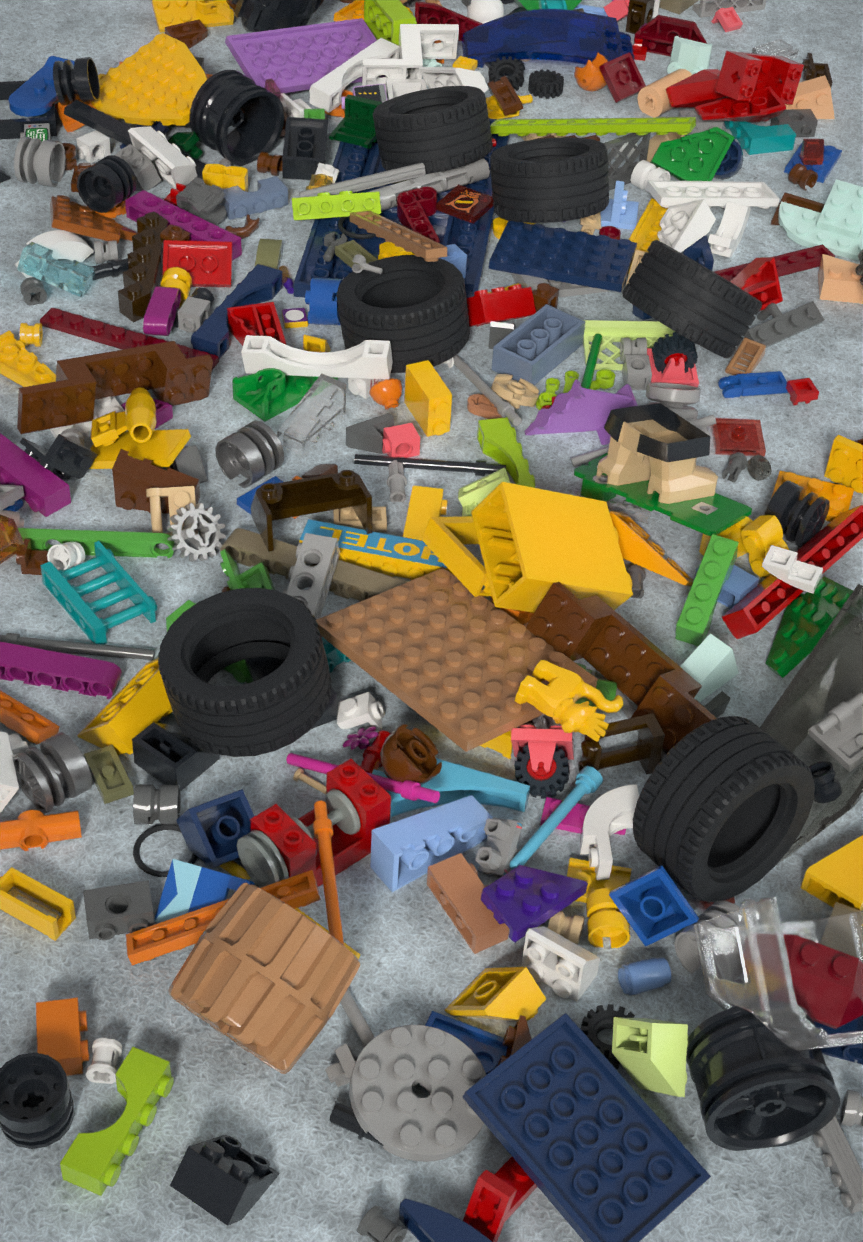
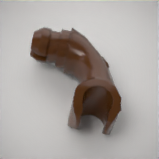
M247 214L244 227L233 228L232 226H226L225 230L244 239L258 229L260 218L257 217L256 220H252L250 215Z

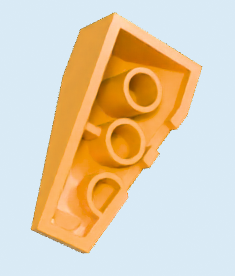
M610 512L613 526L618 531V544L623 559L682 585L691 586L694 580L674 560L669 557L667 559L663 557L665 550L660 545L655 544L651 540L647 541L650 535L626 513Z

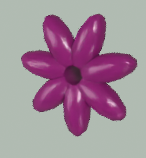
M372 726L366 730L361 727L357 734L347 735L348 740L342 746H350L351 750L359 747L361 750L369 747V739L379 735L375 731L376 727Z

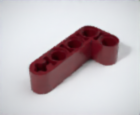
M426 186L400 193L397 196V216L402 226L439 243V238L428 219V216L434 215L437 211V191L432 187Z

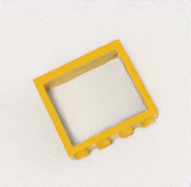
M430 517L421 540L474 597L492 596L485 567L464 546L479 544L473 517Z

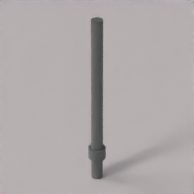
M16 633L0 635V642L56 652L153 660L155 655V649L20 637V634Z

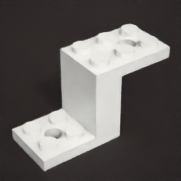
M400 24L399 59H363L362 86L385 84L386 89V78L422 79V75L418 70L420 67H423L422 59H456L459 25ZM440 40L441 43H434V41Z

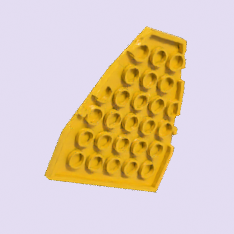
M161 33L100 79V98L98 101L91 103L97 110L117 120L123 118L126 123L153 125V121H161L163 126L173 124L185 126L190 122V109L194 97L207 80V77L185 43Z

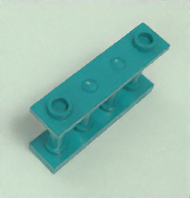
M100 541L94 543L95 558L64 571L61 569L57 570L50 561L40 565L42 581L46 588L93 644L105 645L107 644L106 633H108V629L142 614L150 623L156 622L155 611H157V604L154 598L147 596L116 561L113 552L110 549H106ZM99 567H102L107 572V574L77 587L71 586L67 582ZM114 582L121 588L91 603L88 601L84 602L81 598ZM128 598L135 604V606L105 619L98 618L95 614Z

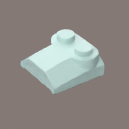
M675 36L670 64L667 68L668 74L678 69H686L693 75L703 69H708L712 44Z

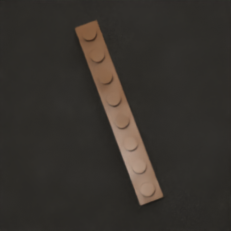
M372 211L350 213V222L358 225V228L366 229L368 233H374L376 237L384 238L386 242H392L395 246L402 247L404 251L412 252L414 256L422 257L427 262H436L440 257H447L446 246Z

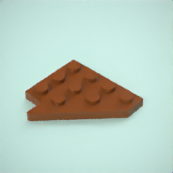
M57 195V197H51L52 228L105 241L117 240V244H119L120 238L132 241V236L138 234L116 223L114 219L104 217L89 207L70 201V198L67 196Z

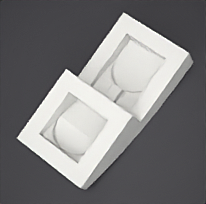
M771 545L762 563V567L785 583L814 594L822 577L823 568L797 561V552Z

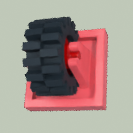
M673 332V336L666 334L665 339L660 337L658 342L653 344L654 347L647 348L652 371L651 382L675 383L698 387L699 380L695 366L698 356L693 341L682 335L678 336L677 332Z
M521 725L519 728H513L511 730V742L514 757H517V761L514 763L517 781L530 786L529 793L532 797L541 796V799H546L547 795H551V797L557 796L556 792L558 790L562 792L564 784H567L569 780L568 760H574L573 732L565 733L562 726L558 725L550 726L549 729H537L533 725Z

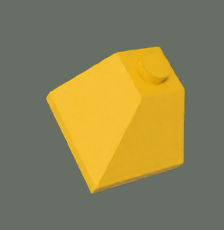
M527 967L485 968L444 1011L452 1016L517 1021L519 1016L522 1015L528 1021L538 1013V1008L546 998Z

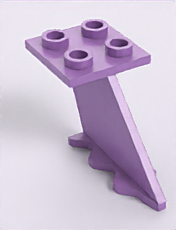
M576 379L571 390L568 393L558 394L549 409H541L535 421L524 432L525 435L597 431L601 445H607L610 443L611 436L604 429L610 411L637 406L629 384H626L614 394L582 388L580 382Z

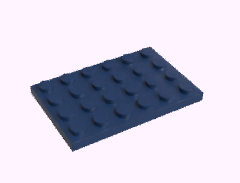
M508 220L489 260L488 269L622 292L634 258L637 243L631 242L628 239H612L606 235L595 236L583 231L572 232L566 231L564 228H549L542 224L532 225Z
M567 1013L474 1084L462 1097L584 1242H640L711 1177Z

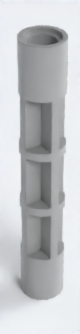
M482 158L462 167L426 174L369 192L380 193L381 211L397 206V196L405 191L428 186L434 188L437 193H442L469 183L487 179L490 174L489 165Z

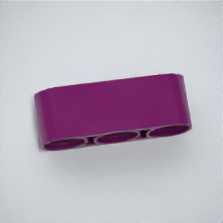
M155 287L144 316V334L170 335L180 306V288Z

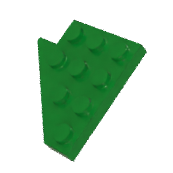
M824 576L820 579L814 594L809 592L801 593L786 607L765 664L775 674L784 678L863 605V597L859 593Z

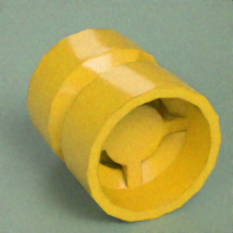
M178 267L167 269L162 276L160 287L180 288L181 301L179 309L189 296L192 278L186 270Z
M614 888L595 890L586 899V911L589 918L587 923L588 940L594 947L603 948V937H610L611 948L623 947L630 940V925L609 896L610 891L614 890Z

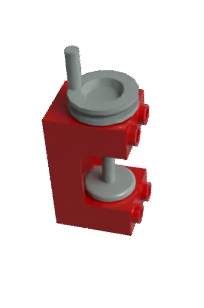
M351 758L327 772L325 800L328 819L332 821L333 827L331 845L335 876L371 853L372 830L390 824L391 795ZM274 804L250 819L251 832L238 839L237 849L242 865L250 877L248 880L253 881L255 886L261 888L313 870L318 887L323 884L318 839L315 838L313 823L315 821L314 809L297 819L296 817L288 816L277 804ZM236 890L229 891L227 899H230Z

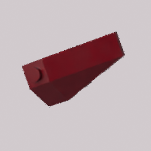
M416 1L415 18L417 24H458V41L488 44L490 26L438 4Z

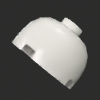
M471 0V4L467 6V16L490 26L489 31H495L500 27L504 18L503 3L500 0Z

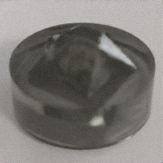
M755 455L747 461V470L755 480L761 481L771 475V465L765 457Z

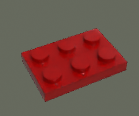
M164 240L163 274L169 268L178 267L190 274L192 278L191 287L231 288L232 242Z

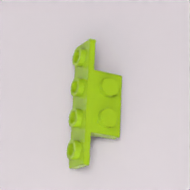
M341 191L339 195H330L329 192L318 193L317 196L292 198L294 221L350 217V213L372 211L379 215L381 214L380 193L352 194V191Z

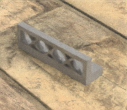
M700 0V4L693 5V11L702 18L715 16V13L721 8L733 7L736 13L764 10L766 0Z

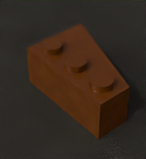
M120 450L112 468L116 507H121L125 510H143L150 513V500L146 497V489L194 486L196 505L198 504L200 499L199 479L169 467L167 470L151 465V460L144 458L141 461L128 456V451ZM160 497L161 513L169 514L168 497Z

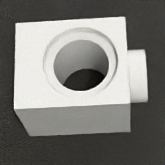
M97 130L76 138V151L81 159L92 163L97 161V159L111 155L110 139Z

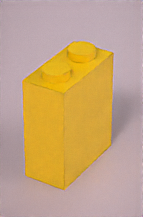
M429 360L406 365L404 403L427 437L439 436L450 432L452 393Z

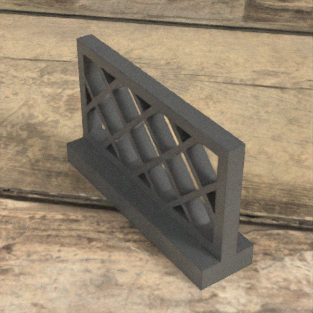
M651 132L646 135L630 133L603 143L607 147V151L613 148L608 154V166L610 167L608 170L609 191L615 189L616 181H624V185L631 183V174L635 166L642 160L647 161ZM641 137H643L641 143L637 147L635 144ZM628 142V145L624 148L622 152H620L619 150L622 148V146ZM632 148H634V152L627 159L626 156L629 154ZM618 153V158L615 160L613 164H611L610 162ZM640 154L639 162H634ZM623 160H625V164L622 167L618 168L620 164L623 162Z

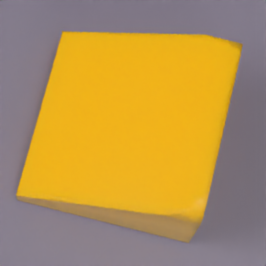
M304 334V351L319 353L331 351L327 340Z

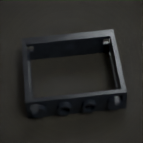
M26 81L0 82V100H8L9 96ZM54 104L46 112L47 117L0 120V140L20 139V133L24 132V124L49 123L51 137H56L57 128Z

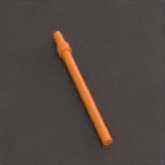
M317 801L314 803L315 821L313 823V830L319 845L329 934L344 945L331 837L333 836L332 821L328 819L326 802Z

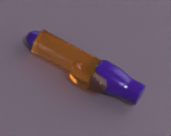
M280 266L279 270L282 271L283 286L288 294H293L294 285L286 266Z

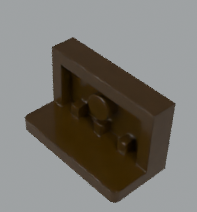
M807 53L806 59H803L802 62L804 65L803 71H805L804 80L825 75L831 88L833 82L828 64L814 63L812 53Z

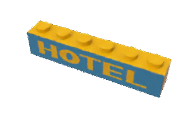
M308 519L299 543L303 542L305 533L337 538L340 549L338 560L390 577L397 576L414 580L441 568H445L452 573L430 548L420 540L378 532L367 534L362 529Z

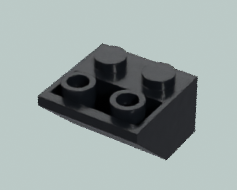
M153 722L132 739L134 763L165 785H180V791L220 759L219 754L209 752L192 743L177 725Z
M222 1135L189 1146L170 1186L229 1226L246 1216L280 1173L271 1168L270 1162L264 1157L250 1154L241 1148L242 1144L234 1137Z

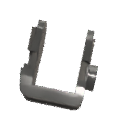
M195 177L183 191L176 195L177 207L216 226L227 215L225 206L219 205L225 197L224 189L216 185H206L201 178Z

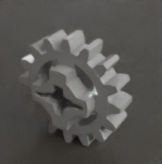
M190 503L185 505V508L177 509L178 515L170 517L174 525L167 527V530L173 533L172 536L167 538L168 541L175 542L172 550L180 549V557L184 558L189 555L190 562L197 559L204 561L207 560L208 556L213 557L217 555L215 549H221L222 546L219 540L226 538L225 534L220 533V529H223L225 524H218L217 522L221 517L220 514L213 516V508L209 507L204 510L203 503H199L196 506ZM194 530H198L199 534L195 535Z

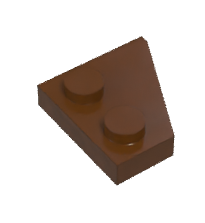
M200 19L165 27L166 35L185 43L188 49L204 40L208 33Z

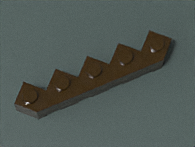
M155 211L136 219L138 234L132 236L133 252L127 254L129 270L123 272L124 288L118 291L119 311L133 323L144 318L154 289L159 285L162 275L165 239L160 237V233L168 227V220Z

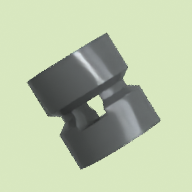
M135 784L133 798L134 824H153L155 820H159L161 824L178 825L176 820L180 817L178 815L181 807L180 785H161L159 789H156L153 784Z

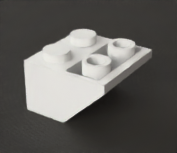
M545 926L529 928L525 936L521 967H527L535 982L541 981L552 987L559 997L571 998L578 1002L597 976L600 957Z

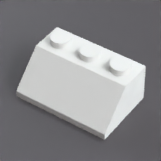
M420 67L418 69L429 89L446 86H472L481 89L484 93L489 89L484 76L478 71L454 67Z
M151 126L130 128L128 130L132 145L153 163L157 173L176 189L177 183L187 186L197 177L195 162L189 156L185 157L177 145L174 143L170 144L162 132H156Z

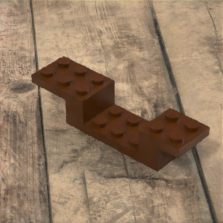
M175 341L58 360L56 382L19 388L17 429L20 434L92 421L95 400L109 396L130 394L136 388L152 390L158 400L169 403L172 406L202 400L209 395L213 360L210 355L186 359Z
M560 582L552 584L526 625V628L534 636L542 638L547 644L553 646L556 652L563 653L572 661L584 658L606 679L616 682L617 688L638 706L631 718L653 713L665 734L662 747L664 751L668 753L687 734L702 724L717 719L694 699L702 685L601 598L594 595L578 599Z

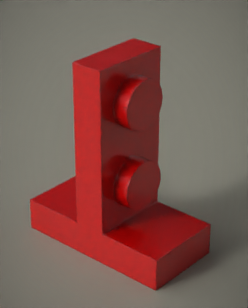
M511 1157L495 1174L485 1170L478 1177L463 1222L471 1225L492 1242H497L505 1221L531 1195L537 1185L516 1160Z

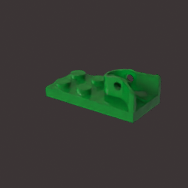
M267 368L259 370L255 374L239 378L235 377L232 381L233 399L266 422L336 384L338 377L285 375L279 369Z

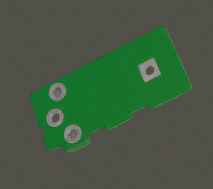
M608 453L589 461L588 465H581L574 469V475L583 479L581 496L607 502L615 498L617 494L625 497L627 502L651 512L655 510L670 516V520L708 536L721 533L743 520L746 516L751 515L752 512L751 507L717 493L714 496L666 504L658 501L660 495L658 492L647 493L649 480L619 486L608 484L607 474L596 475L599 461L607 456Z

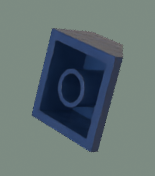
M243 789L190 808L176 821L188 849L213 869L240 858L237 842L238 839L251 832L250 819L254 817V814Z

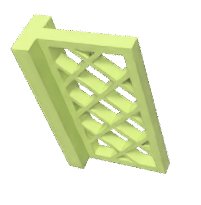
M583 320L585 321L583 338L585 365L587 364L591 348L589 342H592L595 334L602 335V345L598 358L604 361L601 364H596L595 370H622L623 364H618L614 361L620 357V349L613 345V342H620L621 337L630 338L631 340L646 338L647 348L654 347L653 344L658 342L660 337L665 339L666 334L673 336L675 331L659 321ZM607 348L614 354L608 357L602 351Z

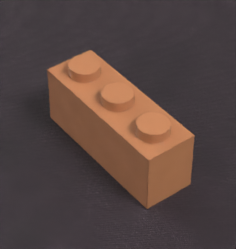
M461 853L428 867L427 886L474 954L508 939V926L505 923L499 924L493 917V912L487 909L481 901L482 890L487 885L484 886L478 877L475 866L472 863H468Z

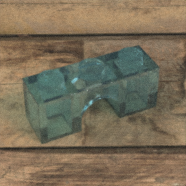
M34 242L29 243L23 249L17 267L18 271L81 298L91 287L96 271L95 268L76 260L71 263L58 261L52 257L53 250Z

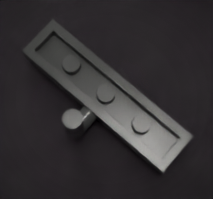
M814 301L785 314L781 313L775 303H771L757 315V319L764 321L770 315L773 316V319L749 329L745 334V338L766 345L767 348L822 323L824 318Z

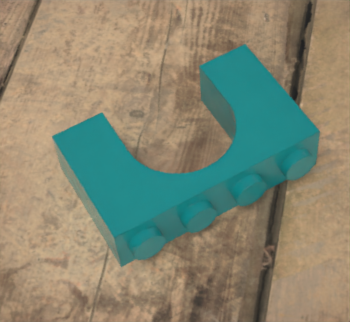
M723 121L726 129L732 132V136L735 137L734 139L738 140L741 148L748 155L790 151L794 148L796 133L789 124L759 126L744 121Z

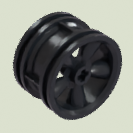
M223 70L207 79L195 95L190 109L191 131H195L201 143L213 150H217L222 157L232 164L242 167L258 160L259 154L262 151L270 153L274 148L283 129L284 108L280 99L275 94L262 86L256 85L250 78L239 71ZM246 106V110L243 112L241 108ZM228 127H235V129L228 134Z
M775 1000L745 1003L713 1015L702 1022L689 1035L687 1039L686 1061L691 1079L695 1083L700 1112L704 1120L707 1136L714 1144L733 1151L787 1146L818 1132L838 1112L840 1097L832 1073L826 1066L814 1020L811 1014L803 1007L794 1003Z

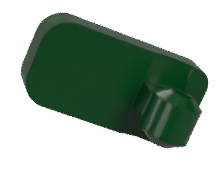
M195 131L177 132L168 140L170 144L174 143L181 151H188L189 155L197 160L203 156L202 150L195 145L200 139Z

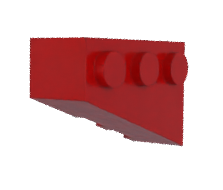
M774 257L755 258L730 281L761 301L762 308L760 310L765 309L771 303L777 304L783 301Z
M521 284L509 286L507 291H505V287L491 289V293H488V289L475 291L473 297L467 298L469 327L481 326L491 323V321L502 322L524 318L536 313L532 288H522Z
M274 302L227 308L229 332L242 346L246 335L270 336L286 344Z

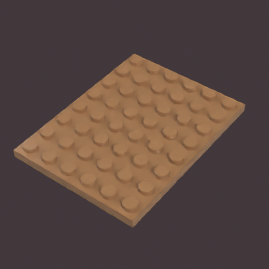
M445 568L438 569L316 620L320 634L324 639L465 752L543 715V713L528 702L518 704L514 701L521 682L527 675L534 677L532 675L534 668L540 660L548 661L580 675L585 683L595 688L598 679L563 653L556 652L553 646L547 644L542 638L534 636L524 625L505 611L495 607L487 598L483 596L474 597L457 577ZM546 680L541 682L544 685L549 684V682H547Z

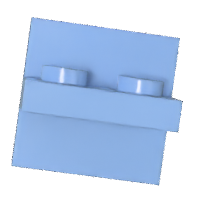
M616 181L614 199H609L608 206L600 212L601 226L635 229L639 202L626 201L628 190H624V181Z

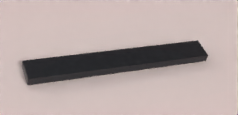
M77 99L64 108L65 115L127 146L129 144L132 145L128 130L133 127ZM189 156L196 164L197 177L203 180L202 172L206 164Z

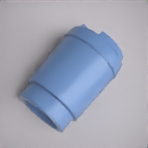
M651 958L626 963L618 969L619 984L623 992L630 996L663 987L665 984H669L672 978L670 966L665 958Z

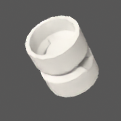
M642 160L633 169L631 183L650 193L646 189L648 180L670 181L671 176L668 171L660 167L656 168L654 164Z

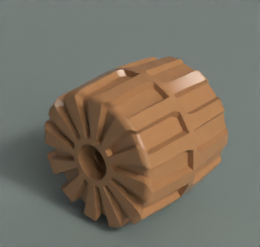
M243 883L207 926L169 987L168 993L179 1004L208 1023L216 1031L229 1037L238 1046L250 1052L271 1068L286 1074L293 1068L335 1012L360 967V962L341 942L312 920L261 888Z

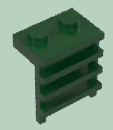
M348 94L345 97V117L329 135V140L363 146L367 149L371 148L372 142L377 141L373 112L383 102Z

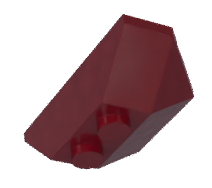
M657 15L635 33V38L643 39L642 46L648 47L647 52L670 57L675 36L707 44L695 22L663 15Z
M751 933L749 935L742 966L747 973L751 974L756 985L768 1001H785L797 1004L806 1009L815 1022L834 1029L863 1015V963L859 958L798 935Z

